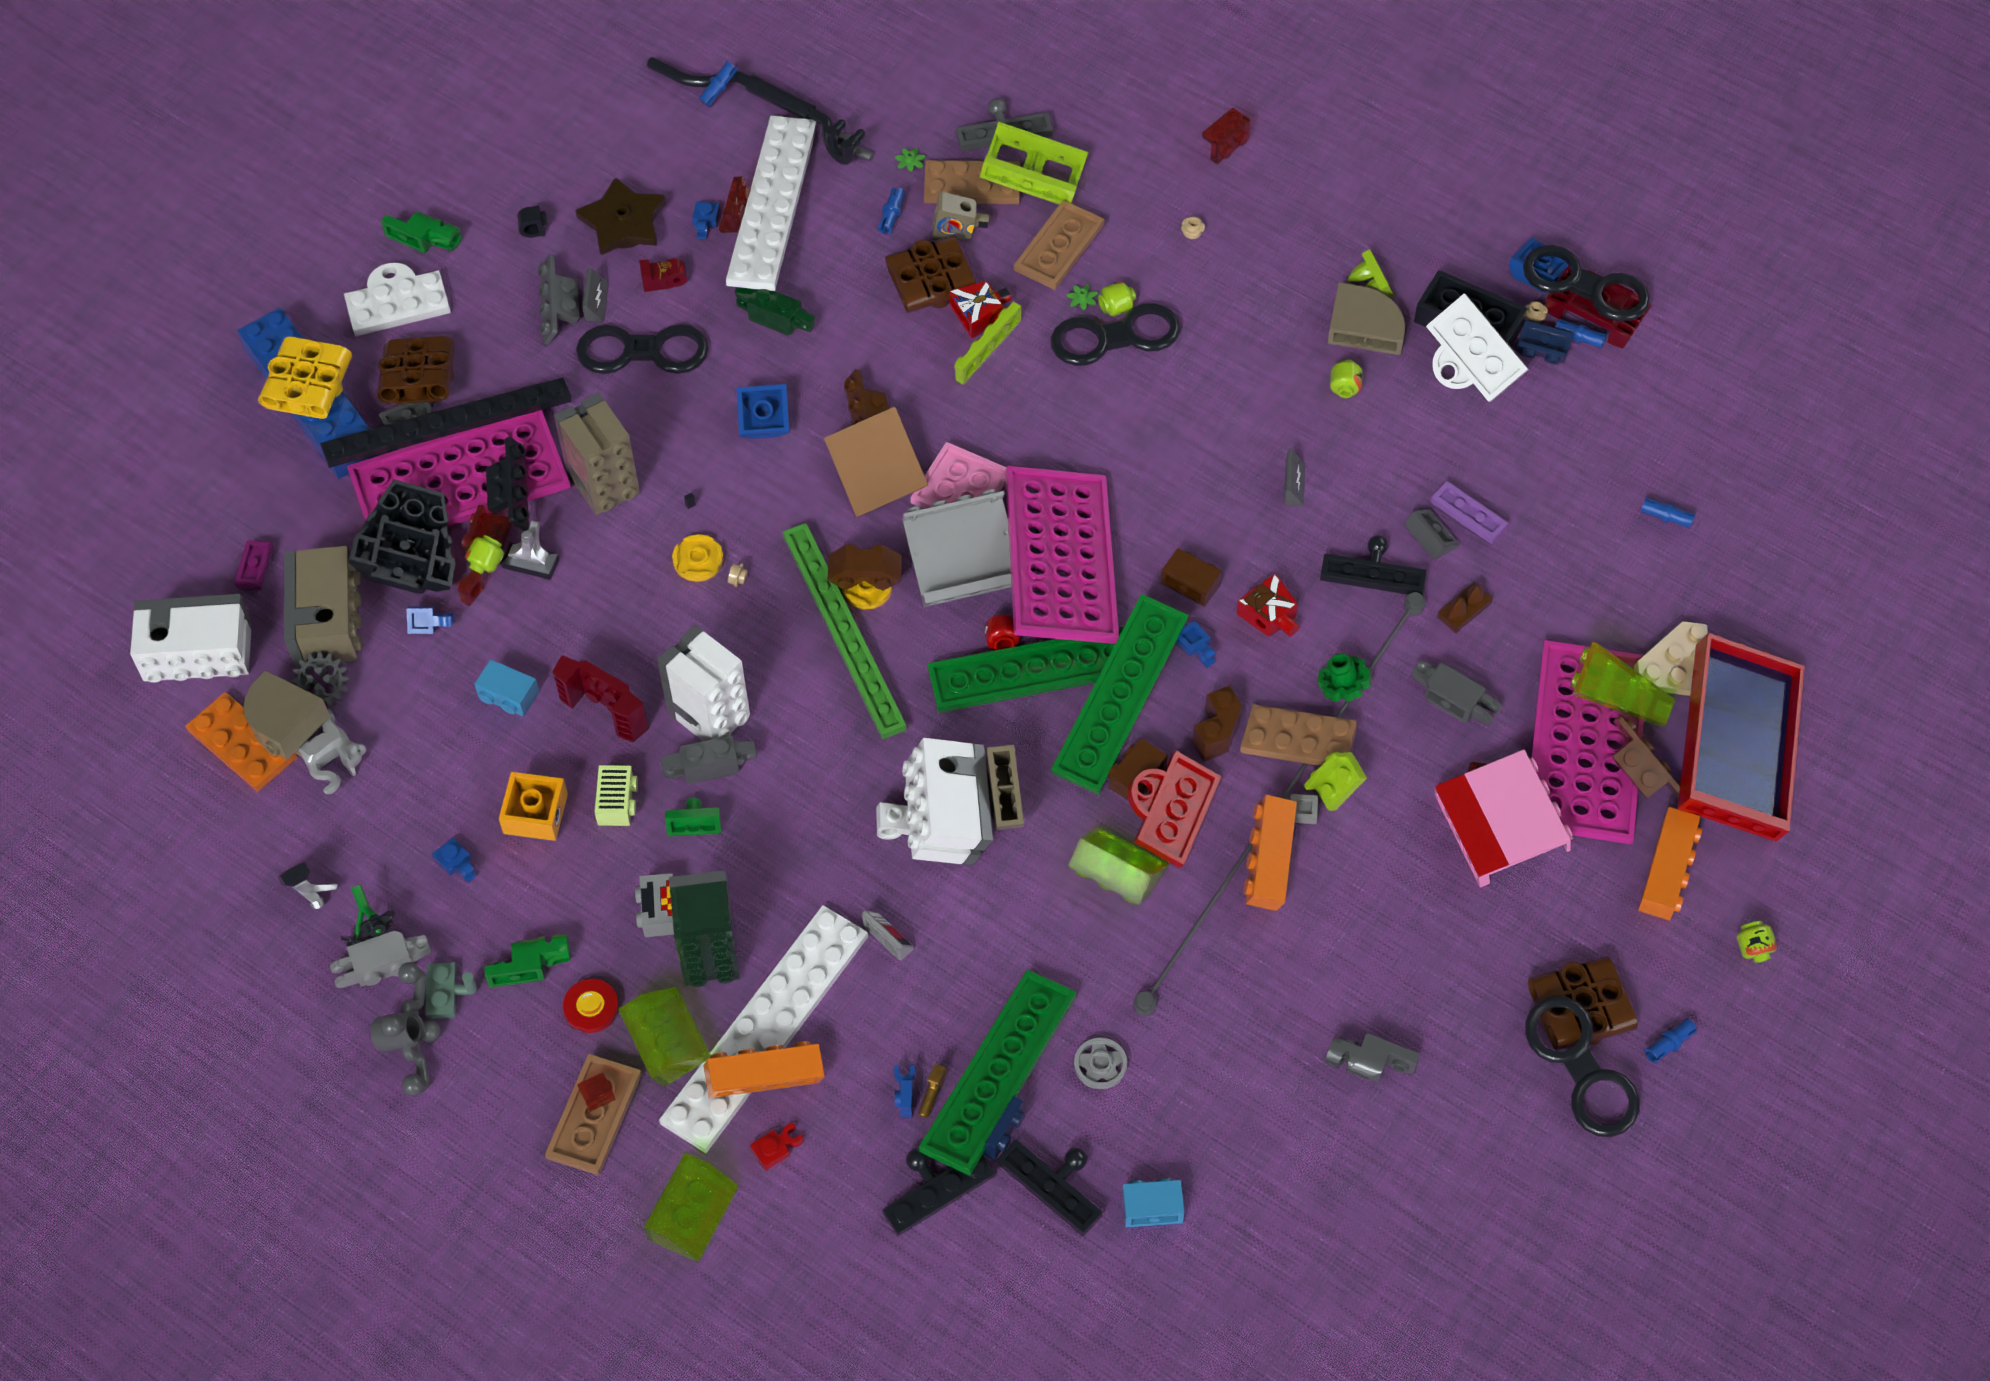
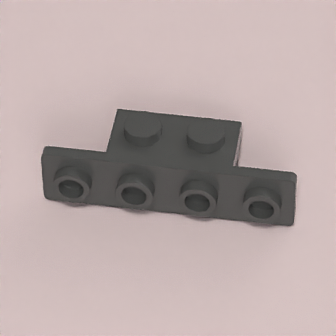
M549 255L544 262H541L538 268V276L541 278L539 295L541 296L539 313L542 315L540 333L543 335V344L549 345L557 333V319L576 324L579 319L578 281L555 274V262L552 255Z

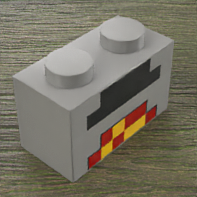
M673 873L640 876V886L635 887L636 903H641V911H636L637 927L643 928L645 937L678 934L673 917L672 895L669 885V877H673Z

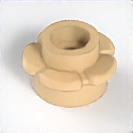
M1190 217L1182 221L1183 226H1181V230L1184 236L1189 239L1199 238L1205 229L1204 223L1198 217Z
M1532 301L1524 306L1528 308L1526 321L1539 324L1546 318L1548 310L1542 303Z
M733 563L731 566L728 583L733 584L734 587H738L739 584L744 585L748 570L743 568V563L740 565Z

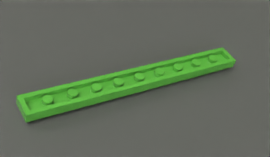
M804 523L783 531V538L882 740L907 731L902 715L838 586L827 580L828 566L807 524Z

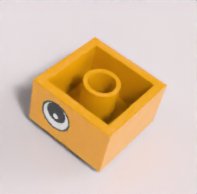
M511 772L499 815L503 834L556 841L568 796L564 778Z

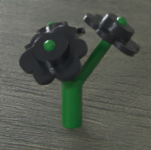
M361 884L351 888L359 911L354 937L341 936V940L347 941L346 946L367 940L359 938L361 930L363 937L370 936L374 938L382 935L392 925V918L395 915L393 910H387L379 916L369 906ZM364 913H365V915H366V917L368 918V920H365V921L363 922V917H364Z

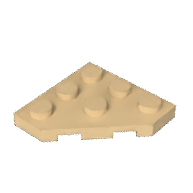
M1682 621L1634 665L1636 689L1690 696L1696 644L1708 634L1707 625ZM1710 658L1705 693L1707 698H1711L1714 695Z

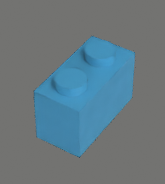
M491 659L474 684L478 698L482 702L489 705L493 703L509 714L516 713L523 717L539 694L535 678Z
M1161 1178L1156 1182L1145 1183L1143 1180H1132L1128 1184H1123L1122 1200L1125 1228L1183 1223L1184 1205L1181 1180Z

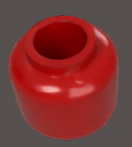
M1006 614L995 615L985 623V638L991 650H1001L1018 645L1020 636L1014 635L1012 616Z

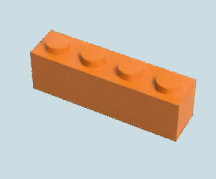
M1265 795L1259 803L1256 802L1254 805L1252 817L1256 819L1255 828H1252L1249 842L1253 844L1252 853H1249L1246 862V868L1249 869V877L1246 878L1243 887V894H1246L1245 904L1277 911L1285 903L1296 801Z
M1668 807L1638 911L1669 921L1674 911L1679 913L1684 899L1683 896H1679L1681 888L1686 889L1690 873L1685 871L1687 865L1692 866L1696 855V850L1692 849L1693 842H1699L1703 829L1698 827L1701 816Z
M810 1041L795 1043L790 1048H783L782 1045H773L767 1047L766 1051L755 1052V1049H744L739 1051L738 1055L727 1056L725 1052L710 1055V1059H707L703 1065L709 1099L817 1084L825 1077L819 1044L810 1045Z

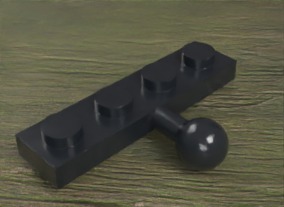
M1376 535L1368 541V550L1371 553L1370 561L1324 554L1320 581L1407 595L1417 592L1423 596L1427 570L1380 563L1381 556L1388 549V542L1383 536Z
M1015 1139L997 1158V1164L1079 1234L1084 1236L1102 1217L1103 1212L1067 1183L1065 1179L1072 1171H1079L1086 1166L1087 1155L1085 1151L1080 1148L1068 1150L1064 1158L1065 1163L1054 1172Z
M919 1148L912 1149L906 1156L907 1166L913 1171H918L925 1184L884 1208L882 1213L898 1237L994 1178L996 1173L984 1155H982L970 1176L951 1167L935 1177L928 1166L929 1157L920 1153Z

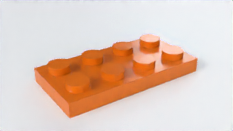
M226 692L185 725L191 735L257 793L298 758L296 753L288 760L279 755L273 756L256 740L246 720L244 707Z

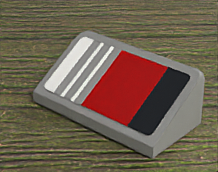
M866 910L862 913L863 926L898 960L901 961L914 950V946L881 914Z

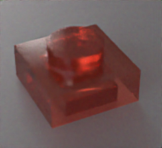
M472 570L467 577L462 578L457 589L462 603L471 606L484 590L485 586L481 574Z
M603 1072L577 1084L589 1112L616 1100Z

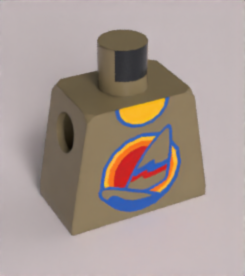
M939 191L932 220V239H945L955 236L957 240H969L974 227L987 229L989 214L976 213V201L974 199Z

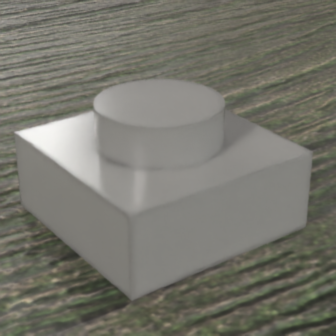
M1291 794L1290 800L1297 802L1294 823L1317 824L1318 795Z

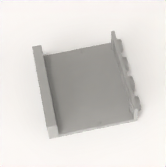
M996 489L982 492V496L974 498L971 495H964L956 498L957 502L947 504L946 500L932 503L930 508L922 509L921 506L907 509V513L903 514L902 522L923 607L1011 588L1008 519L1003 503L1004 491L997 492Z

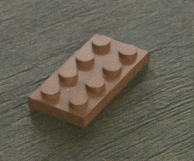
M925 160L924 203H937L940 191L974 199L976 204H1019V191L979 178L984 161ZM1005 161L1020 166V161Z
M1063 200L1015 262L1014 271L1056 290L1103 228L1105 219Z
M1253 704L1241 744V753L1322 766L1325 763L1326 757L1333 752H1351L1357 730V721Z
M588 1054L545 1153L546 1159L600 1176L642 1076L641 1070Z

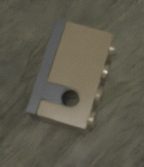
M599 392L582 400L581 405L575 408L570 406L554 414L567 474L595 515L607 512L614 506L631 500L640 493L629 434Z
M348 546L284 552V641L295 667H302L299 663L300 660L305 663L308 662V654L317 658L318 652H322L325 658L329 653L333 654L334 661L340 659L342 662L358 661V651L362 650L361 636L358 635V628H362L361 614L357 613V607L362 605L361 593L357 591V585H361V573L348 563L350 555Z

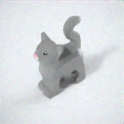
M328 709L330 717L322 724L323 732L315 737L312 734L295 753L303 758L313 778L330 781V784L323 789V792L325 794H332L340 787L341 779L333 771H321L320 769L332 759L340 756L343 765L351 775L355 776L354 767L361 762L362 756L366 753V748L363 744L349 740L345 731L335 724V717L332 711Z

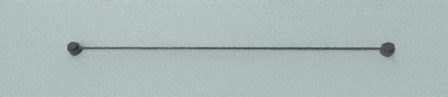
M1413 592L1406 596L1404 601L1406 613L1369 666L1370 672L1409 615L1418 616L1423 613L1426 602L1420 593ZM1346 701L1336 718H1340L1350 702ZM1303 764L1281 798H1286L1308 764ZM1250 843L1150 992L1143 991L1135 996L1133 1007L1138 1015L1149 1016L1153 1014L1156 1008V998L1153 993L1243 862L1253 844Z

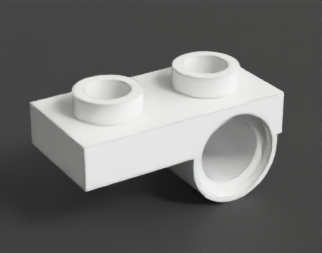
M882 802L876 807L877 836L879 838L890 840L900 837L901 834H910V826L906 822L908 806Z

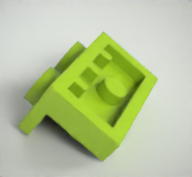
M1333 752L1326 757L1325 763L1319 769L1310 774V778L1305 782L1304 787L1306 790L1316 789L1328 811H1336L1367 777L1352 752Z

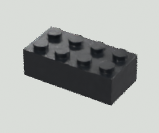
M1438 270L1417 303L1414 322L1426 327L1465 293L1506 343L1512 347L1524 326L1528 308Z

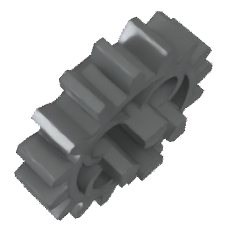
M318 652L317 658L308 654L309 661L305 663L300 660L301 669H293V672L298 677L291 679V682L306 691L310 687H314L315 692L313 694L322 698L325 704L327 703L333 708V701L337 699L342 702L343 698L340 694L342 692H349L344 687V684L351 682V679L344 676L349 670L346 667H341L343 662L340 659L334 661V655L331 653L326 658L322 652ZM333 667L334 673L329 675L327 670ZM311 668H314V671L331 687L334 686L332 693L327 694V689L319 684L314 677L308 675V671Z

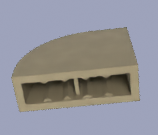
M1338 283L1328 344L1401 355L1405 322L1399 307L1388 296L1377 290L1354 284Z
M264 671L254 681L244 701V714L256 740L273 756L279 755L287 760L330 717L322 698L267 671Z
M1014 745L988 747L986 771L995 830L1023 828L1024 819Z

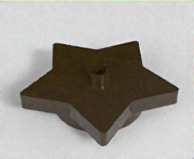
M614 178L602 199L578 208L575 212L576 217L597 232L599 251L603 255L616 248H631L639 244L656 246L657 239L653 221L665 205L666 200L665 195L635 193L619 179Z

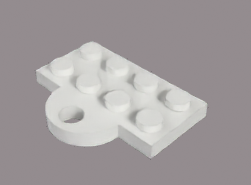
M387 263L379 266L370 274L367 281L368 288L344 293L355 337L451 313L439 270L415 276L412 269L404 264ZM389 273L396 274L393 278H384Z
M1465 293L1426 326L1441 344L1433 358V371L1439 382L1446 387L1464 389L1474 384L1484 397L1491 402L1529 370ZM1451 365L1455 369V375L1447 380L1443 377L1442 370L1445 366Z

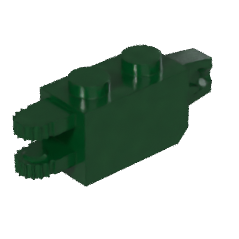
M737 287L735 290L736 304L743 310L748 311L749 321L787 336L791 335L795 329L812 332L816 325L815 316L808 314L802 308L801 301L767 289Z

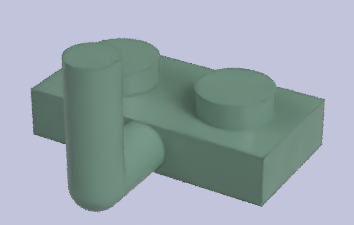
M455 962L427 964V1019L456 1018V995L475 994L478 989L471 972H465L462 975L464 984H456L457 967Z

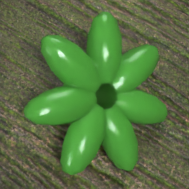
M903 148V155H897L895 159L900 162L898 165L899 169L907 166L908 171L912 172L914 166L923 168V164L920 161L924 160L926 156L917 155V148H914L912 151Z
M1088 284L1081 289L1074 285L1075 293H1068L1066 296L1069 299H1073L1070 303L1071 307H1075L1080 303V307L1084 311L1087 304L1091 306L1096 305V301L1092 298L1096 297L1098 292H1089L1090 286Z

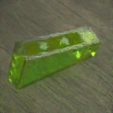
M1592 642L1590 648L1585 647L1580 662L1584 663L1581 673L1575 672L1570 687L1575 688L1573 695L1665 728L1676 699L1598 643Z

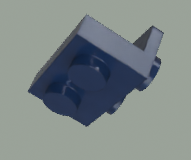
M1525 320L1517 344V351H1521L1520 354L1528 358H1535V356L1545 358L1544 361L1550 364L1558 365L1559 362L1565 363L1573 333Z
M1015 1096L1012 1097L985 1143L986 1150L983 1155L996 1161L1000 1152H1004L1007 1149L1012 1138L1010 1135L1014 1128H1019L1025 1118L1026 1113L1023 1112V1100Z

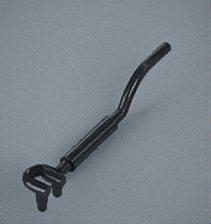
M654 57L649 58L647 62L648 68L678 83L691 87H707L711 83L709 81L711 77L717 75H690ZM737 71L728 82H737L745 86L746 91L802 119L816 121L822 127L823 142L830 156L842 165H848L853 161L854 150L865 136L863 129H858L848 139L843 140L841 150L837 144L838 136L846 126V122L843 119H839L833 125L831 118L817 110L815 105L755 75L749 76Z

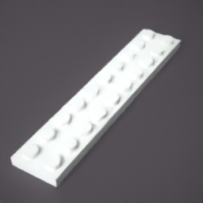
M770 116L726 277L727 286L775 291L817 129L816 121Z
M822 905L659 1119L660 1124L704 1153H707L751 1093L709 1099L703 1067L706 1060L710 1059V1055L721 1052L727 1053V1056L738 1055V1052L744 1049H755V1052L766 1051L767 1047L773 1045H782L783 1048H786L867 940L868 932Z

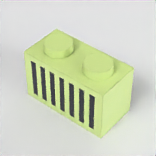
M599 765L595 816L598 826H630L631 816L636 814V800H632L633 792L638 790V777L633 776L631 766Z

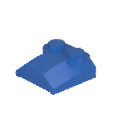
M1531 237L1511 257L1508 266L1510 267V274L1515 280L1535 288L1525 278L1523 264L1525 257L1532 250L1545 246V244ZM1554 256L1540 258L1533 265L1536 274L1550 282H1557L1569 266L1564 260ZM1535 288V290L1538 291V292L1546 293V292H1544V291H1540V290H1538L1537 288Z
M786 384L736 388L739 437L759 439L789 434Z

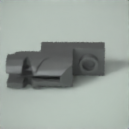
M1366 1033L1361 1046H1358V1042L1334 1037L1328 1050L1325 1064L1338 1069L1340 1065L1346 1063L1347 1073L1379 1082L1386 1064L1390 1065L1397 1072L1414 1074L1420 1054Z

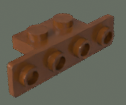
M854 369L844 382V390L847 395L848 409L851 413L853 425L889 409L886 393L864 389L861 372Z
M1622 716L1616 718L1614 723L1628 738L1630 743L1612 756V759L1646 799L1666 784L1679 800L1681 781L1676 782L1670 775L1672 770L1668 764L1662 759L1660 761L1657 760L1652 754L1655 751L1645 738L1641 740L1635 733L1637 728L1629 718L1623 719Z

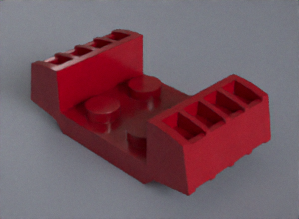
M1570 266L1567 267L1557 282L1565 280L1571 275ZM1612 284L1601 292L1605 303L1614 309L1629 310L1640 302L1639 297L1636 296L1634 291L1619 284ZM1569 290L1562 293H1550L1546 298V307L1551 316L1558 320L1560 318L1563 319L1567 311H1570L1610 330L1607 343L1622 349L1652 306L1649 304L1648 309L1641 317L1632 321L1619 322L1606 318L1596 310L1591 300L1571 293Z
M561 655L552 673L556 681L559 699L565 705L573 709L586 694L587 698L596 704L601 703L607 707L612 714L616 735L630 742L636 741L649 729L645 718L644 704L630 692L629 685L586 660L578 662Z

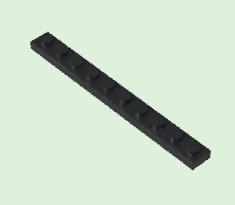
M562 377L321 442V450L328 468L570 403L572 402L571 394Z

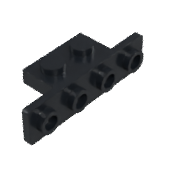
M509 436L505 438L506 458L486 468L488 510L495 514L508 508L509 521L521 530L526 531L529 529L526 450L521 443Z

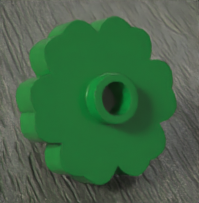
M1343 653L1336 654L1326 663L1327 668H1323L1318 672L1317 682L1319 688L1323 691L1324 697L1333 702H1338L1342 698L1350 702L1363 695L1362 690L1368 689L1371 686L1372 676L1370 669L1366 667L1363 659H1359L1356 656L1349 657Z

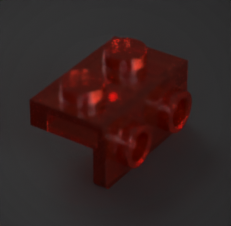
M1231 108L1202 132V138L1211 143L1210 160L1215 164H1219L1223 159L1229 158L1233 151L1240 145L1246 144L1250 137V119L1235 108Z
M743 176L733 178L719 226L721 233H735L740 230L748 196L751 191Z
M478 505L476 513L471 515L470 530L463 537L462 548L467 552L475 538H483L484 535H487L501 543V549L503 550L512 525L509 517L486 513L484 505Z

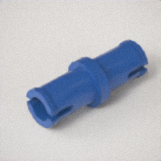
M726 61L717 75L711 77L709 80L711 83L698 99L708 107H711L721 91L724 92L727 89L726 85L738 69Z
M896 187L891 189L888 201L882 207L883 215L877 227L879 232L886 234L888 228L887 234L892 233L896 218H899L901 214L900 207L906 195L903 189L899 187L897 191Z
M1561 318L1555 327L1556 329L1573 333L1572 339H1575L1576 343L1584 342L1602 349L1607 337L1606 333L1586 328L1585 324L1577 325Z
M1646 497L1641 509V513L1660 518L1664 523L1672 522L1688 529L1691 528L1696 513L1676 508L1672 503L1667 505Z
M1685 1018L1672 1030H1665L1661 1034L1660 1039L1644 1049V1052H1646L1645 1056L1650 1062L1657 1064L1659 1060L1671 1051L1676 1052L1679 1050L1684 1041L1698 1032L1696 1025L1692 1020Z

